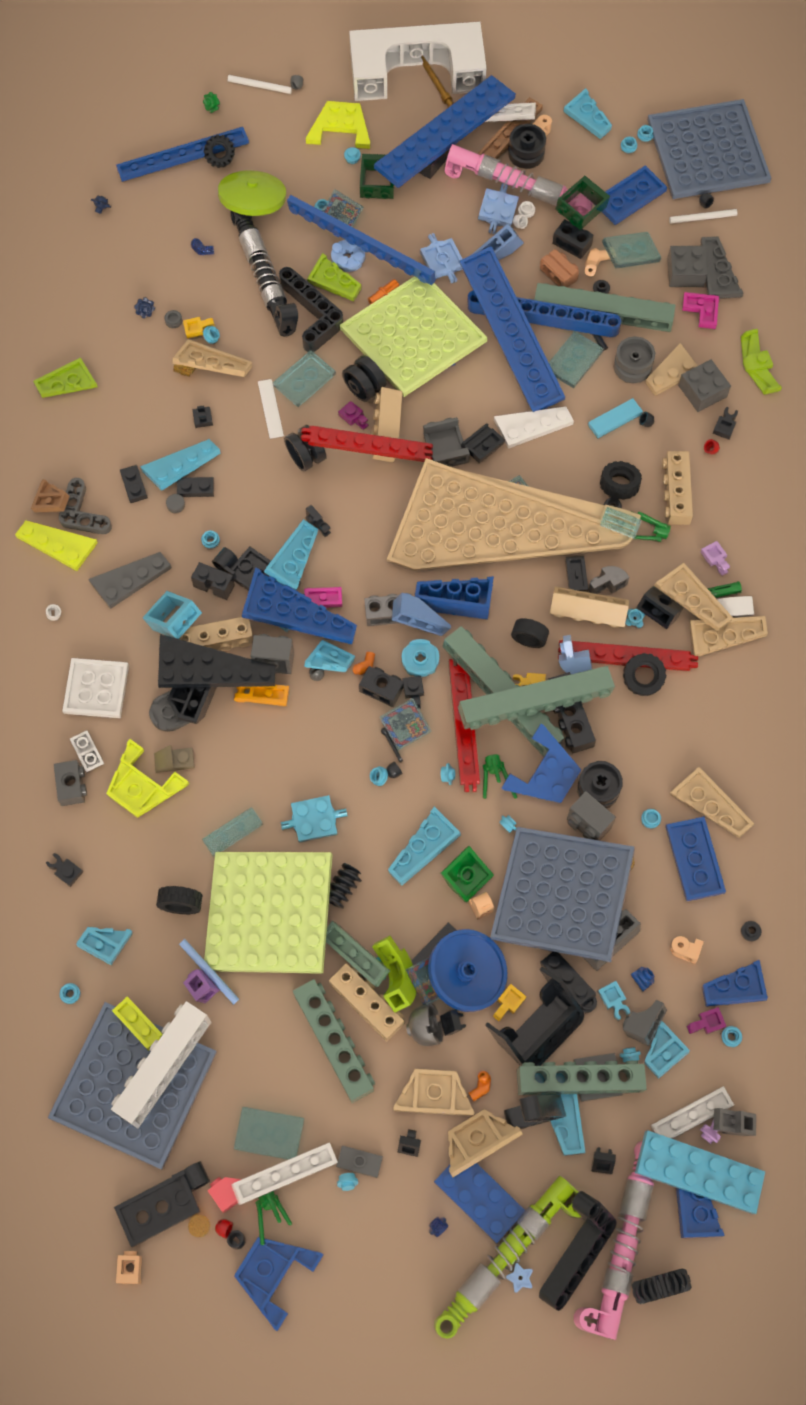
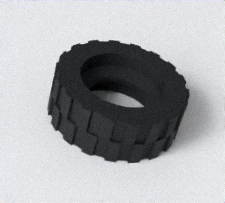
M613 461V463H608L602 470L600 488L611 498L630 499L639 492L642 474L636 466L628 462ZM612 477H624L630 483L619 484L614 482Z
M646 653L638 654L631 658L623 670L625 685L634 694L640 696L652 695L659 691L664 685L667 676L664 663L657 656ZM642 665L651 667L654 672V678L648 684L639 683L635 677L637 668Z
M181 886L161 887L158 890L156 906L160 910L174 914H196L201 911L203 894L195 889Z

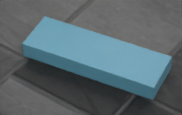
M632 398L588 422V426L595 436L600 438L639 417L643 411Z

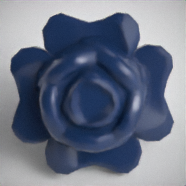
M97 195L95 199L90 200L96 206L95 212L99 214L102 213L103 209L111 208L106 197Z
M144 297L143 300L138 299L137 304L134 305L135 313L142 318H146V316L151 317L152 312L155 310L154 302L148 300L147 297Z

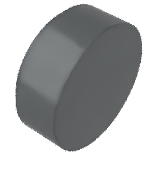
M176 310L168 311L164 316L165 323L169 328H178L182 324V315Z
M172 494L167 498L166 505L170 512L179 513L184 509L185 502L181 495Z

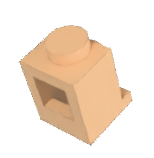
M124 1251V1255H118L116 1283L141 1284L142 1256H137V1251ZM130 1263L134 1265V1270L132 1272H128L127 1266Z

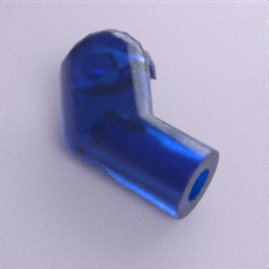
M194 238L191 241V247L198 255L214 254V245L204 246L198 238Z

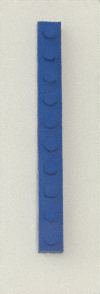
M292 195L287 199L289 210L293 214L304 217L306 221L317 224L321 229L332 232L333 235L345 239L351 245H357L364 252H370L379 260L387 261L391 266L402 269L406 274L417 277L423 283L433 285L436 281L435 271Z

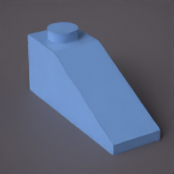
M507 224L473 254L492 246L498 260H501L512 254L524 242L517 232Z
M401 593L393 600V621L439 636H443L451 629V625L421 599L409 593Z

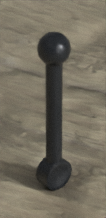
M382 728L381 733L385 735L399 762H402L403 759L391 740L388 729Z

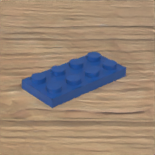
M645 165L605 191L610 195V199L602 213L616 225L665 193L667 186Z
M705 817L666 824L665 828L686 902L725 894L726 889Z
M477 1163L455 1177L451 1176L449 1165L434 1183L497 1244L516 1223L518 1218L523 1215L525 1209Z

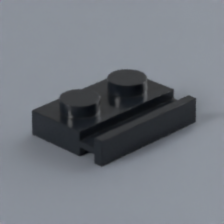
M488 423L461 444L462 448H468L470 456L479 464L505 442V439L493 428L491 429Z

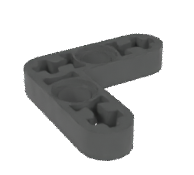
M81 478L71 479L66 493L70 496L68 502L75 499L77 504L75 506H68L67 502L65 510L59 513L61 525L65 528L91 533H109L112 529V524L107 516L80 511L86 486ZM80 484V487H78L76 490V495L74 487H77V485ZM85 518L90 519L88 525L80 524L81 520ZM103 522H106V525H104L103 528H101L100 525H102Z

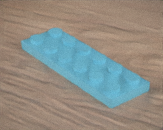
M648 1130L644 1133L635 1170L636 1174L751 1214L757 1213L765 1171Z

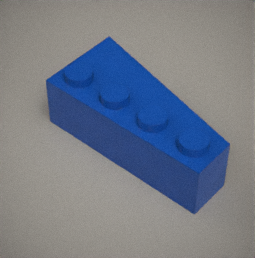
M494 576L487 577V579H478L477 577L459 581V579H452V581L442 582V580L420 581L416 585L415 597L421 599L436 613L488 620Z

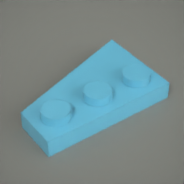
M585 88L564 107L563 112L601 139L611 130L612 124L605 114L598 109L595 100L591 99L588 95V90Z

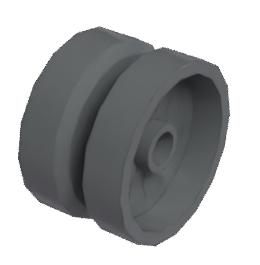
M637 336L622 340L617 347L613 366L616 375L629 383H639L646 380L651 374L655 359L654 346L648 340Z

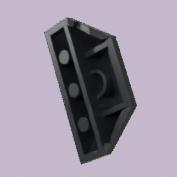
M217 687L172 688L167 701L178 719L198 724L205 717Z

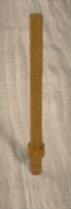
M422 55L421 59L424 62L422 64L439 91L443 103L447 104L449 108L454 104L452 96L446 92L432 67Z

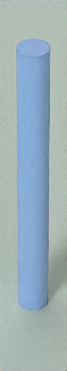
M186 939L180 942L179 945L234 1005L239 1000L234 992Z

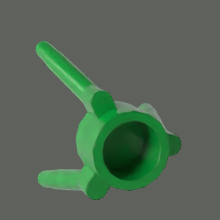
M642 512L636 513L641 515V520L654 525L653 534L655 536L634 535L633 539L655 540L661 542L662 539H667L671 525L662 523Z
M498 754L485 757L486 764L483 765L484 799L487 798L488 771L490 774H495L497 783L501 782L499 772L502 771L505 780L508 777L504 762L501 761ZM511 792L512 795H513V797L516 799V798H517V794L514 793V792Z
M274 1191L258 1197L259 1200L255 1202L258 1212L261 1245L265 1244L262 1208L266 1211L272 1209L277 1222L281 1223L277 1206L289 1226L292 1225L289 1216L279 1201L278 1195H275Z

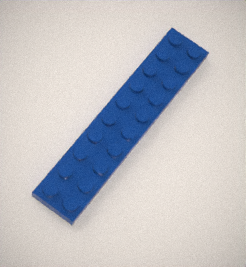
M493 75L489 76L374 164V169L397 188L401 187L449 150L452 144L458 143L514 100L516 93Z
M492 246L460 260V265L531 411L543 410L565 400V395Z

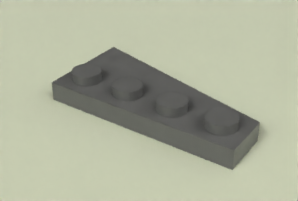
M701 237L700 243L701 246H705L707 295L719 296V298L743 297L742 288L740 289L738 279L733 274L731 263L726 258V252L719 237Z
M158 552L90 578L89 582L111 609L172 567L163 554Z

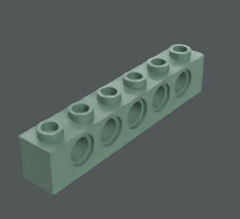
M315 979L293 990L299 1006L351 1103L374 1092L373 1085H375V1082L370 1073L366 1075L362 1067L365 1066V1063L360 1054L358 1056L355 1055L353 1051L355 1045L350 1036L346 1038L343 1030H345V1027L340 1018L336 1020L333 1014L336 1010L332 1002L325 1000L323 995L326 992L322 984H317ZM318 999L321 1001V1005L318 1008L310 1007V1002ZM323 1017L330 1018L331 1022L328 1026H321L319 1024ZM333 1035H338L341 1038L340 1042L336 1045L329 1042L330 1037ZM341 1054H349L351 1056L350 1060L347 1063L340 1062L339 1057ZM354 1071L361 1075L360 1079L355 1082L349 1079L350 1073Z
M595 1061L584 1062V1065H576V1062H564V1065L555 1066V1062H545L543 1066H535V1063L529 1062L522 1063V1066H519L517 1069L518 1095L642 1093L647 1090L645 1064H638V1061H626L625 1064H617V1061H607L605 1065H597ZM578 1072L585 1075V1082L578 1081L576 1077ZM598 1072L606 1075V1082H601L598 1079ZM618 1072L626 1074V1082L619 1079ZM536 1073L544 1076V1083H538L535 1080ZM556 1073L564 1075V1083L556 1080Z

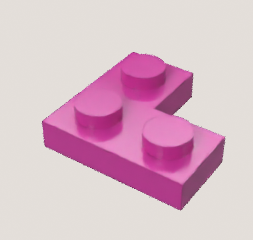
M684 292L682 311L698 312V327L716 329L719 296Z
M342 587L304 589V595L312 599V602L319 606L323 605L326 608L342 607Z

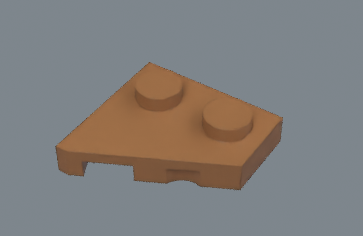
M42 479L31 509L34 512H63L70 496L62 489H58L55 485H51L45 479Z

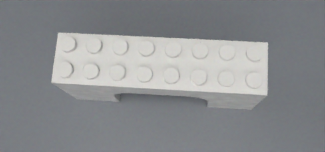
M480 22L349 31L355 101L387 99V73L396 67L422 65L424 63L421 59L422 55L429 64L441 65L449 71L452 94L468 93L486 80L487 68Z

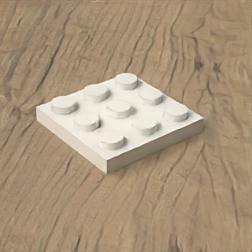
M71 658L63 713L121 718L129 664L127 662Z

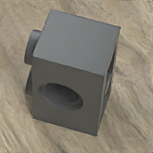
M77 760L55 763L57 799L60 805L67 806L85 803L84 796L87 795L86 785L82 783V778L85 777L84 767L80 766ZM70 780H76L72 786H67Z

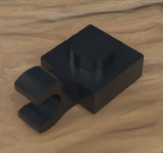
M421 675L402 678L405 699L411 698L416 709H421L420 696H424Z

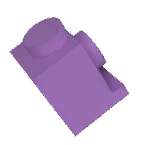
M200 969L192 971L183 982L193 998L201 1003L208 1002L220 990Z

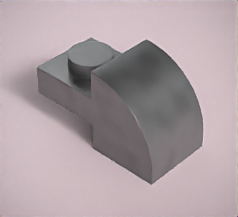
M603 567L600 576L590 581L588 591L589 593L598 594L608 588L611 593H614L627 586L630 577L619 567Z
M714 1108L713 1130L729 1135L756 1136V1114Z

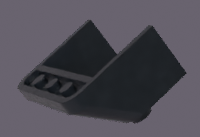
M544 967L539 969L547 980V983L540 991V999L543 1004L516 1032L511 1027H504L499 1031L487 1022L485 1024L497 1043L520 1066H522V1063L529 1062L535 1063V1066H541L584 1020L583 1010L564 981Z

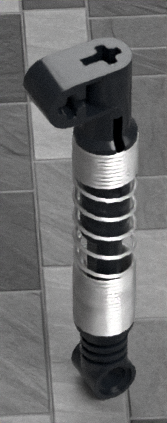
M230 210L232 223L234 226H237L239 232L238 236L248 263L252 264L251 270L255 271L253 276L257 278L256 283L260 285L259 291L262 292L261 296L265 306L271 312L279 334L283 337L290 336L296 331L297 306L295 303L287 304V298L276 276V271L270 261V256L261 234L254 227L252 216L242 215Z

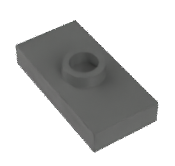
M342 1146L336 1167L378 1178L383 1156Z

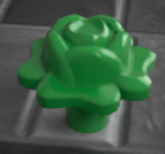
M209 92L204 95L203 104L206 111L213 113L219 110L218 105H220V101L217 98V94Z

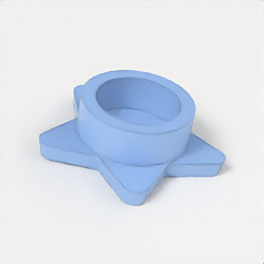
M515 1263L514 1272L506 1275V1279L513 1283L515 1293L522 1287L532 1288L529 1278L533 1269H523L518 1263Z

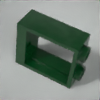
M362 154L360 198L394 199V184L391 182L390 186L365 185L366 170L376 171L374 164L383 158L385 154Z
M584 175L558 198L555 210L569 220L572 225L581 230L607 207L610 195ZM579 193L596 205L585 216H582L568 204Z

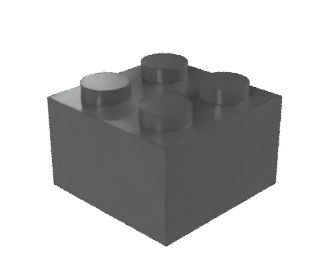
M670 246L667 258L669 287H704L707 277L705 246Z
M712 359L681 374L678 385L697 412L727 398L731 388L730 383Z
M254 635L251 659L274 665L275 673L292 674L294 660L292 639L286 636Z
M585 791L570 807L566 820H568V824L574 830L578 829L582 832L584 838L601 841L612 829L616 816Z

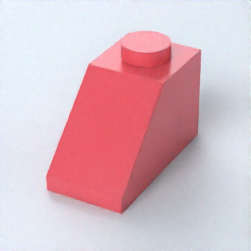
M219 1177L210 1184L211 1188L207 1191L223 1213H226L238 1203L231 1184L242 1179L228 1177L221 1179Z

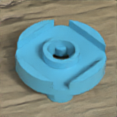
M413 640L402 651V665L409 675L428 676L435 673L439 665V651L428 640ZM419 654H422V657H426V659H424L422 662H419L415 658H417Z

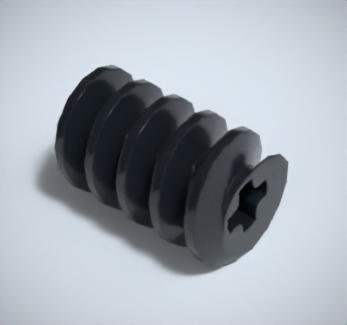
M347 863L341 865L343 870L339 869L337 871L339 876L333 877L335 883H330L329 903L342 909L344 906L341 901H349L345 895H353L350 887L357 888L354 881H362L358 876L361 873Z

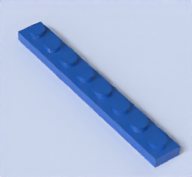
M243 127L219 133V136L225 135L224 137H228L233 142V147L235 148L249 144ZM212 136L116 164L121 181L123 182L203 158L205 155V144ZM216 145L213 148V154L226 151L222 145Z

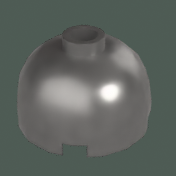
M432 1003L422 1005L413 1010L409 1017V1024L406 1025L408 1035L412 1036L414 1041L422 1046H433L441 1044L440 1042L443 1041L441 1021L437 1022L435 1017L439 1013Z

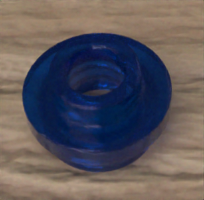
M436 1217L429 1224V1233L439 1237L449 1226L446 1223L447 1219L445 1217Z

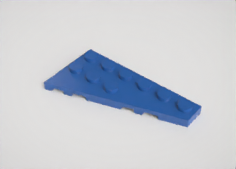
M255 568L243 608L242 618L348 644L353 643L357 625L338 614L335 615L329 612L323 605L315 604L309 597L288 585L280 584L274 577H268L261 573L260 569Z

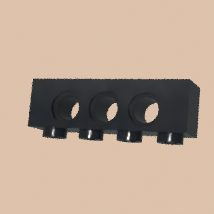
M568 672L555 677L548 678V680L571 675V673ZM581 701L575 702L569 707L558 706L553 710L554 714H558L559 728L561 731H564L566 747L571 749L572 754L595 746L596 739ZM565 711H572L574 715L568 716L565 714ZM578 728L580 733H574L571 729Z

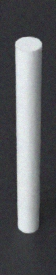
M228 75L227 79L228 82L288 94L292 93V87L233 75Z
M737 209L669 217V223L674 224L737 216Z

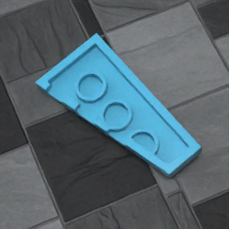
M208 439L140 467L142 472L162 491L221 453L220 449Z
M303 519L264 572L274 577L282 585H288L297 590L319 529Z
M434 806L430 811V815L420 825L417 833L411 837L406 848L400 852L389 867L388 872L401 886L404 885L460 837V831Z
M536 1073L535 1080L538 1083H544V1076ZM556 1073V1080L564 1083V1075ZM553 1094L561 1095L566 1112V1117L550 1121L563 1155L585 1154L577 1094Z

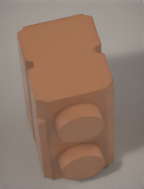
M554 249L540 261V270L557 286L568 288L578 280L579 269L577 265L571 264L564 253Z

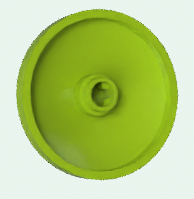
M254 170L238 171L227 175L220 181L218 185V198L227 209L249 216L267 215L279 210L286 201V188L278 178L271 174Z

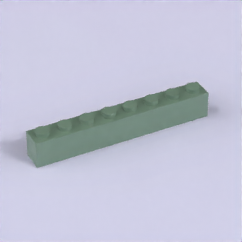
M537 283L534 299L542 302L612 313L621 318L622 325L671 332L676 307L675 304L667 302L662 303L634 297L618 296L616 294H605L598 291L592 292L583 289L567 288L565 286H554L547 283Z
M461 626L444 639L442 647L469 674L486 695L520 687L515 685L510 675L498 666V662L486 653L483 645L473 639L470 631L465 630ZM540 711L532 716H526L525 714L515 720H511L543 757L547 753L548 748L532 739L540 723L547 728L559 744L564 739L562 731L558 727H554L549 717Z
M608 666L463 700L460 701L458 710L464 729L470 728L475 730L488 723L489 725H495L501 720L508 719V721H511L525 714L526 716H532L538 711L545 710V712H548L562 705L563 707H569L575 702L581 701L585 703L595 697L606 698L611 695L615 685Z

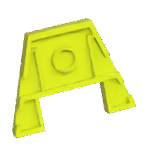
M327 101L306 136V144L321 145L323 131L356 134L355 148L370 149V139L360 103Z
M129 739L126 744V750L120 759L119 767L114 773L106 794L138 818L187 787L189 782L176 772L170 776L162 787L132 766L144 752V749Z

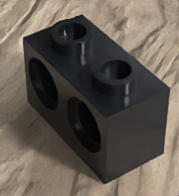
M564 219L553 234L552 244L582 259L592 246L594 235L588 230L578 229L571 222Z

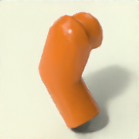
M366 652L365 661L355 664L352 668L353 673L363 675L369 666L373 667L375 653Z
M480 1071L478 1073L477 1087L468 1093L473 1102L490 1091L491 1076L487 1071Z

